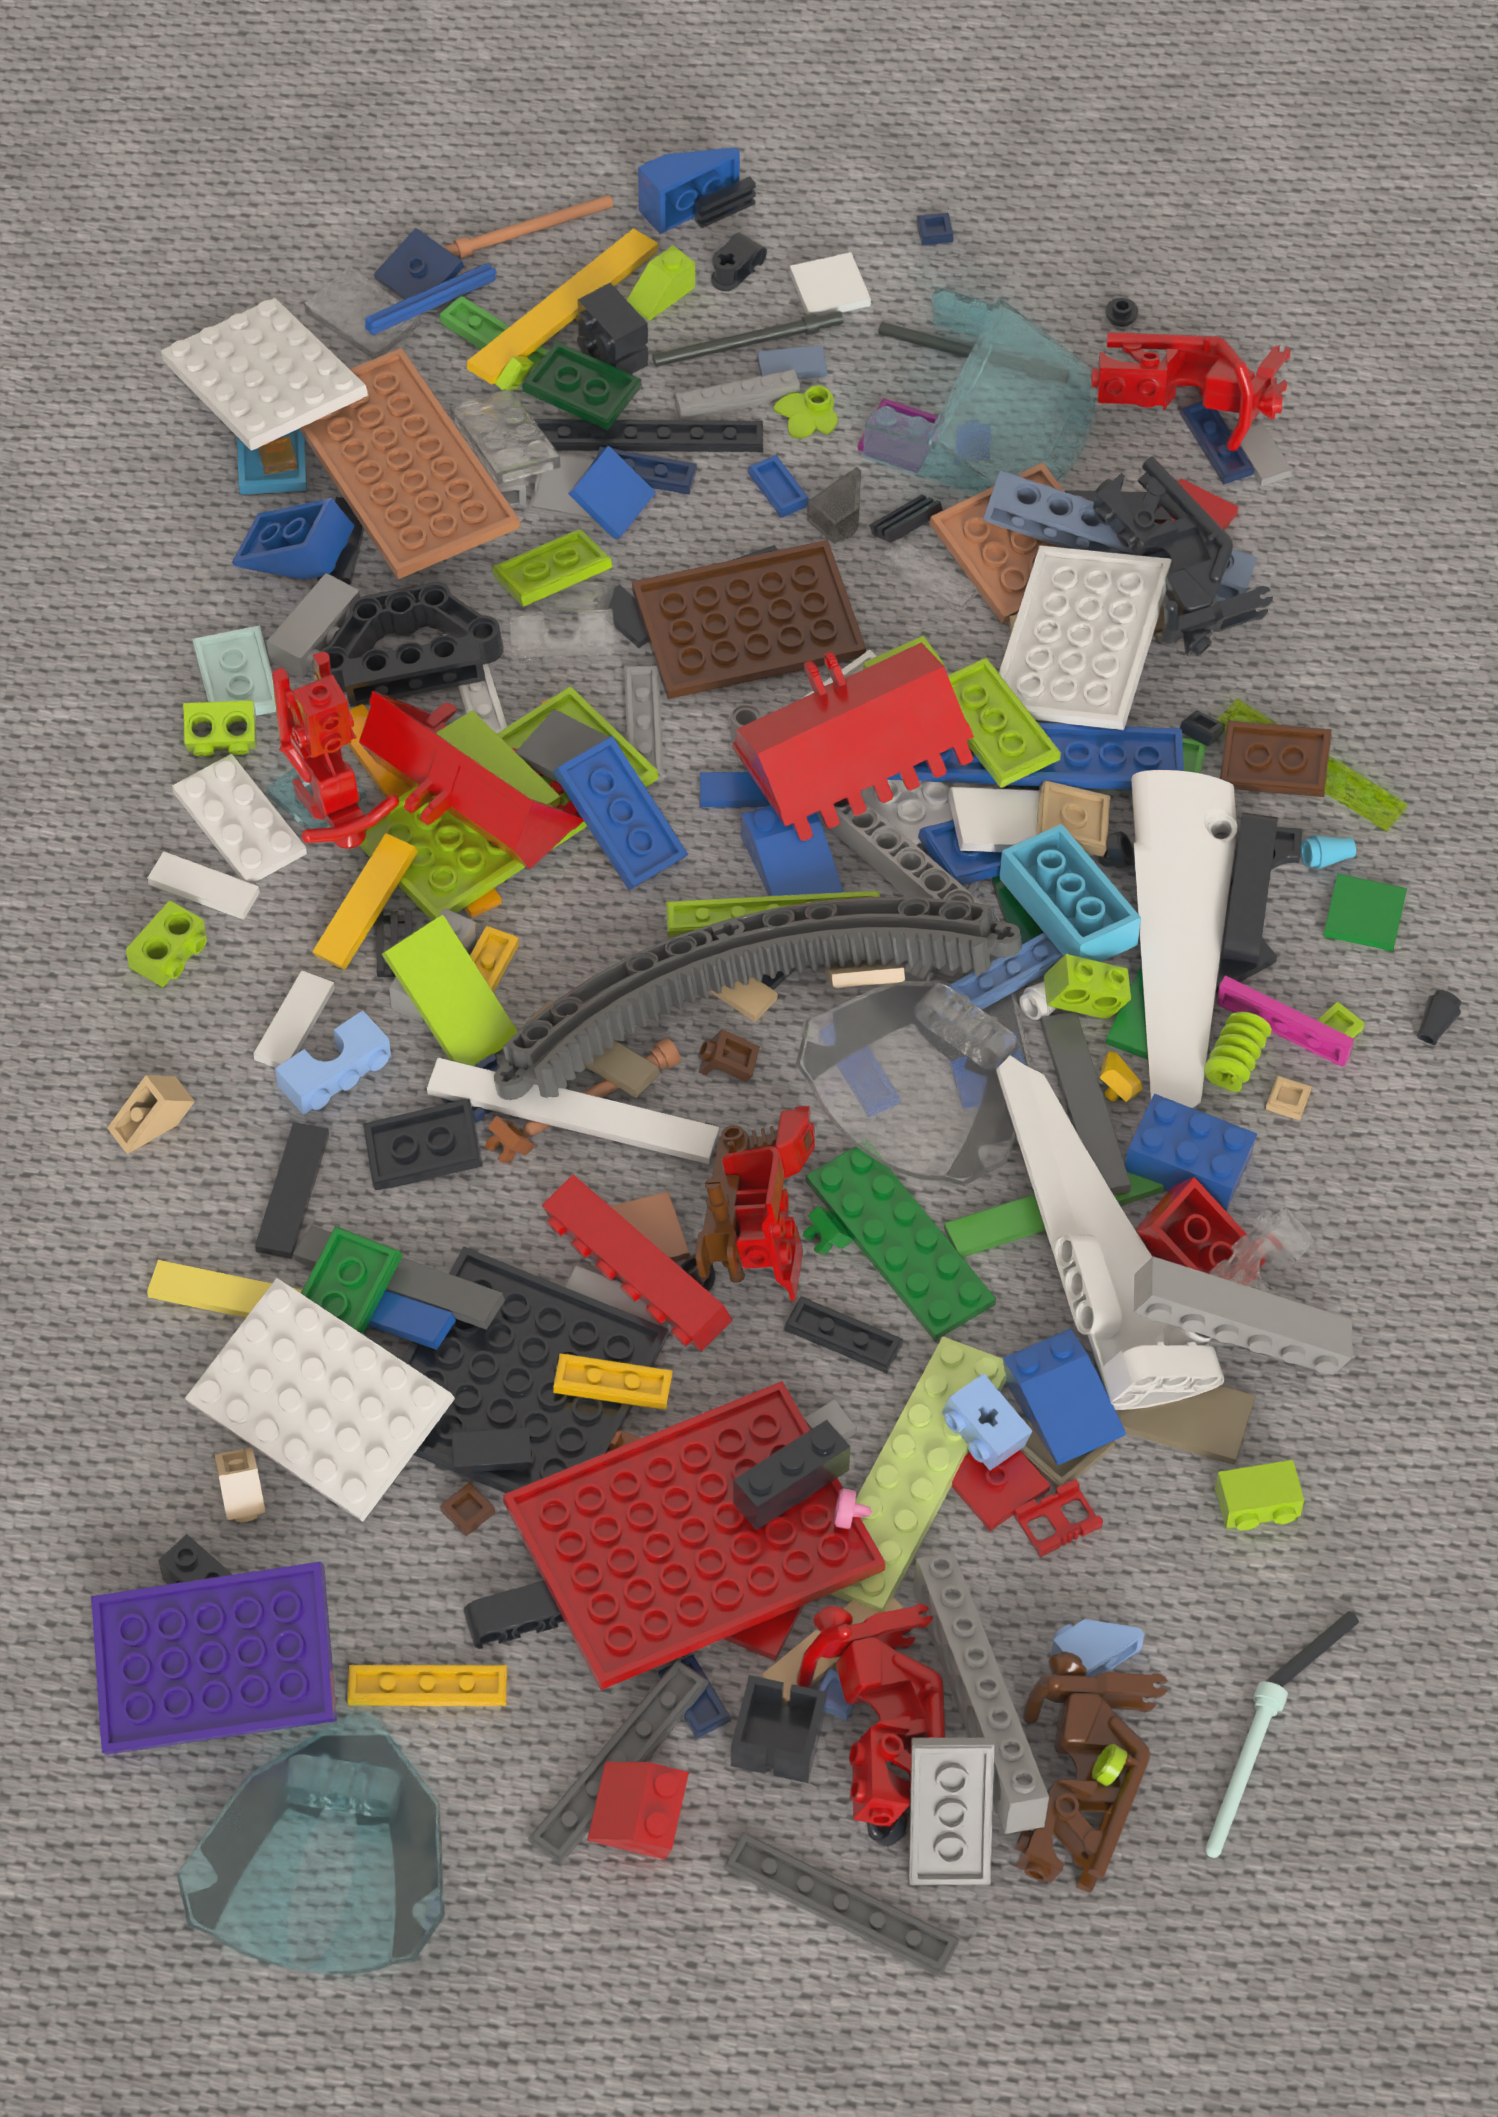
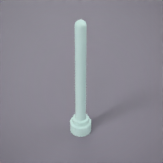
M1263 1681L1259 1682L1253 1700L1255 1702L1254 1708L1257 1711L1205 1848L1206 1854L1209 1857L1216 1858L1221 1854L1272 1716H1276L1278 1711H1282L1288 1692L1277 1684Z

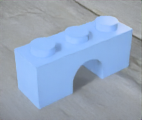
M363 1010L334 1029L335 1045L341 1053L336 1059L327 1062L318 1061L303 1049L275 1068L278 1088L303 1115L312 1109L319 1110L323 1108L331 1096L342 1089L346 1091L353 1088L361 1076L370 1070H380L391 1057L389 1038Z

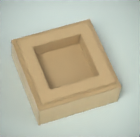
M1277 1075L1266 1104V1110L1301 1120L1312 1086Z

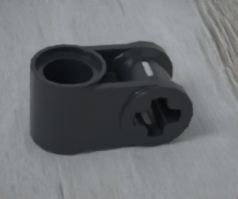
M735 233L713 255L712 265L715 268V272L711 276L713 287L720 291H731L737 288L751 273L755 272L754 268L757 265L761 266L764 263L767 249L742 233Z

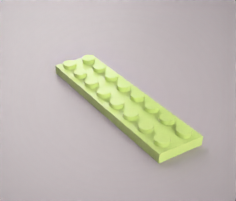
M942 1337L855 1501L856 1504L868 1506L872 1510L870 1517L861 1518L886 1562L885 1571L835 1591L830 1595L847 1602L854 1600L879 1612L885 1611L950 1490L952 1480L964 1457L970 1451L968 1444L961 1435L954 1433L947 1426L942 1411L950 1396L983 1373L1001 1392L1006 1382L1002 1358Z

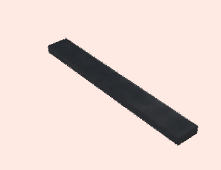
M498 419L497 448L498 450L598 451L599 447L606 448L610 446L612 449L622 451L763 452V421L615 420L611 427L606 430L584 419Z

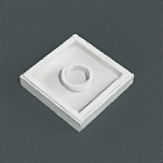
M851 252L790 266L789 273L806 315L815 313L816 316L871 306V298Z

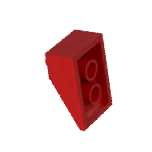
M1195 1177L1174 1185L1135 1229L1152 1257L1242 1285H1246L1269 1258Z

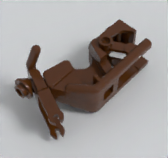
M1061 1652L1049 1658L1052 1674H1043L1030 1691L1023 1712V1719L1028 1724H1034L1039 1718L1044 1699L1054 1703H1063L1059 1710L1054 1749L1058 1754H1066L1071 1757L1077 1772L1076 1780L1060 1779L1058 1782L1054 1781L1051 1787L1048 1788L1049 1800L1045 1825L1041 1828L1021 1832L1015 1846V1850L1021 1853L1015 1866L1024 1870L1026 1875L1035 1880L1052 1883L1065 1865L1057 1858L1053 1849L1052 1836H1056L1071 1854L1073 1863L1083 1869L1076 1887L1091 1893L1097 1879H1103L1150 1760L1148 1746L1112 1709L1139 1710L1144 1713L1152 1711L1157 1704L1152 1702L1146 1703L1142 1698L1156 1699L1163 1697L1168 1689L1155 1688L1153 1684H1165L1168 1680L1165 1676L1158 1673L1148 1675L1104 1672L1096 1674L1095 1677L1086 1676L1087 1669L1082 1664L1080 1657L1070 1652ZM1115 1744L1127 1752V1759L1117 1778L1110 1785L1104 1786L1093 1779L1092 1770L1101 1752L1108 1745ZM1080 1811L1104 1812L1105 1814L1099 1829L1094 1830Z

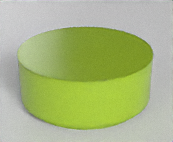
M1115 1744L1108 1745L1094 1764L1092 1770L1093 1779L1104 1786L1110 1785L1121 1772L1127 1759V1752Z

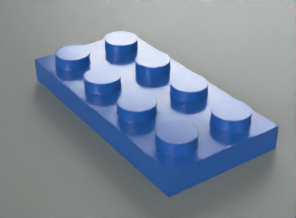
M613 736L562 764L553 771L629 891L688 855Z

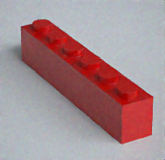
M574 1174L542 1204V1207L549 1216L546 1220L547 1225L560 1237L566 1233L572 1239L570 1244L582 1257L586 1259L591 1255L598 1261L595 1266L607 1279L611 1281L616 1277L623 1283L620 1288L632 1301L636 1303L641 1299L648 1305L645 1310L657 1323L661 1325L666 1321L672 1326L673 1329L670 1332L685 1347L691 1343L702 1352L733 1321L725 1306Z

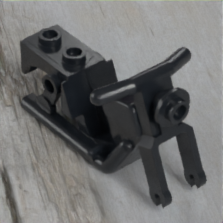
M1151 456L1142 465L1146 473L1138 479V483L1147 492L1144 494L1141 508L1136 511L1135 515L1128 508L1121 494L1125 478L1122 473L1113 481L1110 478L1105 480L1095 490L1096 497L1093 509L1098 520L1106 526L1109 525L1117 533L1121 544L1128 550L1132 549L1138 556H1149L1164 550L1168 552L1171 558V570L1166 577L1165 594L1169 601L1164 606L1163 630L1156 631L1154 637L1158 643L1170 644L1183 638L1185 654L1190 656L1194 653L1196 656H1199L1212 644V641L1209 639L1212 635L1211 630L1213 632H1220L1253 620L1265 618L1268 609L1259 612L1255 609L1269 606L1272 603L1273 596L1266 597L1265 599L1260 598V595H1265L1271 589L1266 586H1259L1255 590L1213 604L1232 554L1233 541L1163 466ZM1160 507L1175 520L1171 521L1168 519L1165 523L1152 527L1155 521V512Z

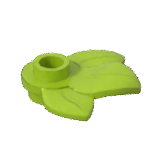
M821 385L811 386L804 394L789 393L782 397L773 407L774 412L789 417L788 433L793 438H806L812 435L816 429L824 434H830L836 428L838 422V415L833 410L834 397L828 388Z

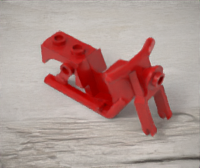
M1107 332V348H1122V351L1130 355L1137 363L1114 360L1106 356L1104 352H1100L1098 368L1092 367L1091 388H1097L1098 403L1133 404L1143 408L1159 405L1163 406V410H1165L1175 398L1176 386L1199 387V394L1203 395L1202 404L1205 408L1239 413L1238 423L1226 444L1229 450L1235 451L1241 445L1251 427L1252 421L1259 412L1270 420L1275 419V413L1281 414L1282 393L1287 390V381L1282 380L1280 384H1276L1277 378H1274V375L1283 363L1290 358L1291 350L1287 347L1284 351H1280V345L1273 346L1270 353L1259 365L1255 375L1229 343L1219 336ZM1143 349L1166 350V355L1160 362V355L1158 353L1144 351Z
M319 652L313 655L314 669L316 671L315 681L293 690V692L290 688L289 677L283 667L276 669L272 673L280 741L279 750L285 754L304 782L310 783L313 796L299 778L292 780L291 783L295 787L293 790L297 798L314 819H325L331 827L306 829L301 834L302 840L305 843L334 842L341 848L351 849L361 845L366 838V829L375 826L399 805L400 800L398 796L391 794L365 815L356 804L359 802V793L355 774L350 765L343 761L341 752L342 746L351 743V740L357 738L351 728L354 726V721L348 709V700L333 674L331 675L329 654Z
M924 1604L876 1613L866 1618L862 1623L852 1624V1615L839 1606H827L815 1614L813 1618V1623L820 1631V1634L803 1654L796 1679L797 1685L802 1687H809L811 1685L820 1657L828 1659L839 1657L836 1662V1668L845 1701L849 1705L866 1702L875 1710L879 1717V1722L871 1726L860 1737L858 1742L852 1744L850 1749L849 1763L852 1766L850 1799L853 1802V1820L869 1822L878 1826H891L910 1806L912 1738H946L944 1684L942 1677L933 1669L894 1650L909 1648L916 1637L903 1638L902 1635L909 1633L912 1628H925L933 1620V1616H925L924 1618L919 1616L930 1609ZM886 1761H891L909 1774V1781H904L887 1769Z

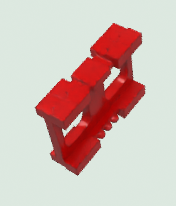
M1076 1479L1056 1488V1495L1051 1494L1041 1499L1039 1503L1033 1499L1014 1508V1518L1023 1529L1039 1557L1060 1548L1061 1545L1065 1546L1066 1542L1071 1543L1072 1539L1077 1540L1079 1535L1083 1537L1101 1528L1103 1525L1100 1515L1096 1516L1080 1491V1484ZM1074 1500L1079 1501L1089 1515L1088 1518L1076 1524L1070 1523L1061 1510L1063 1505ZM1043 1516L1048 1519L1055 1530V1534L1043 1540H1038L1034 1537L1027 1524Z

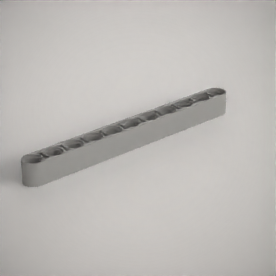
M751 704L736 706L731 712L730 721L732 743L735 742L738 728L766 716V714ZM846 798L833 804L840 824L829 830L906 897L958 900L983 904L865 800L864 803L867 811L859 816H855L852 813ZM817 811L816 813H817V815H818V817H819L821 823H823V824L825 825V823H824V821H823V819H822V817H821L820 812ZM994 913L995 920L1000 921L997 915Z

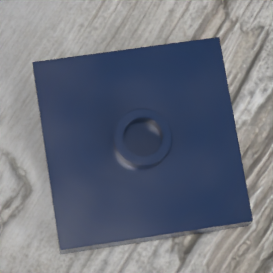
M415 228L373 275L376 280L405 300L454 278L465 266L462 260Z

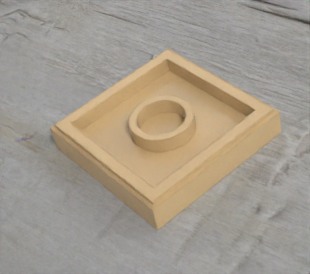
M1046 780L1043 781L1039 788L1036 835L1062 824L1086 853L1103 857L1107 850L1106 840L1108 836L1110 796Z
M862 960L859 966H854L852 961H848L845 967H840L838 962H834L829 969L825 967V975L834 988L897 983L905 980L904 967L902 965L896 966L895 960H890L887 965H882L881 960H876L872 966H869L866 960Z

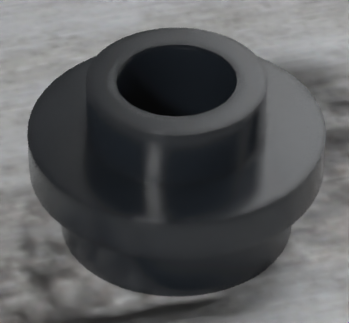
M1116 298L1107 304L1105 314L1113 325L1125 327L1137 319L1138 307L1130 299Z

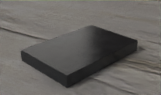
M470 1098L363 1124L372 1183L375 1190L394 1188L483 1166L473 1105Z

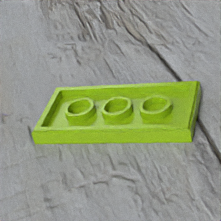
M983 658L948 675L964 718L970 725L974 736L967 740V744L1000 788L1060 760L1061 752L987 658Z
M473 710L436 732V734L529 798L554 807L560 804V796Z
M443 914L382 953V956L450 1061L475 1067L476 1063L503 1049V1046L518 1032Z

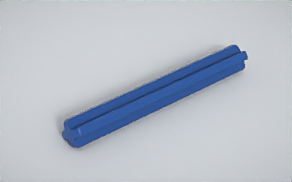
M485 263L367 316L364 319V328L371 335H376L495 281L496 270L489 263Z

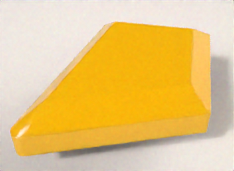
M1109 1051L1104 1056L1100 1079L1109 1086L1104 1094L1113 1102H1116L1121 1097L1127 1103L1143 1090L1141 1081L1117 1053Z

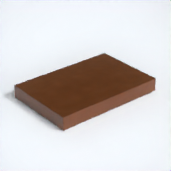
M1227 721L1220 779L1233 784L1234 789L1324 797L1332 729Z

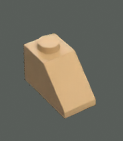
M145 1075L107 1129L126 1154H129L177 1126L195 1101L176 1076Z
M253 1447L215 1454L227 1520L235 1519L236 1522H248L256 1519L258 1514L266 1513Z

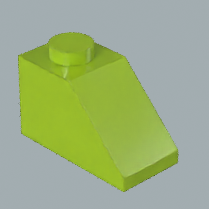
M672 245L648 263L627 301L641 316L650 321L695 288V262Z

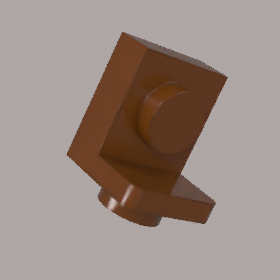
M721 1029L711 1040L706 1039L702 1044L698 1055L699 1059H702L699 1073L707 1075L713 1068H716L747 1082L753 1076L760 1046Z

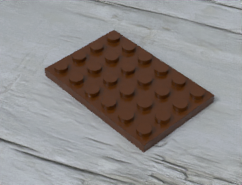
M828 540L632 581V592L667 699L805 670L804 663L810 660L817 667L825 665L823 656L829 651L833 652L838 662L859 658L866 653L863 637Z

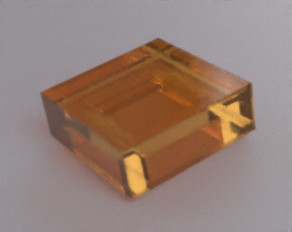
M290 436L275 439L258 447L264 475L297 469V461Z

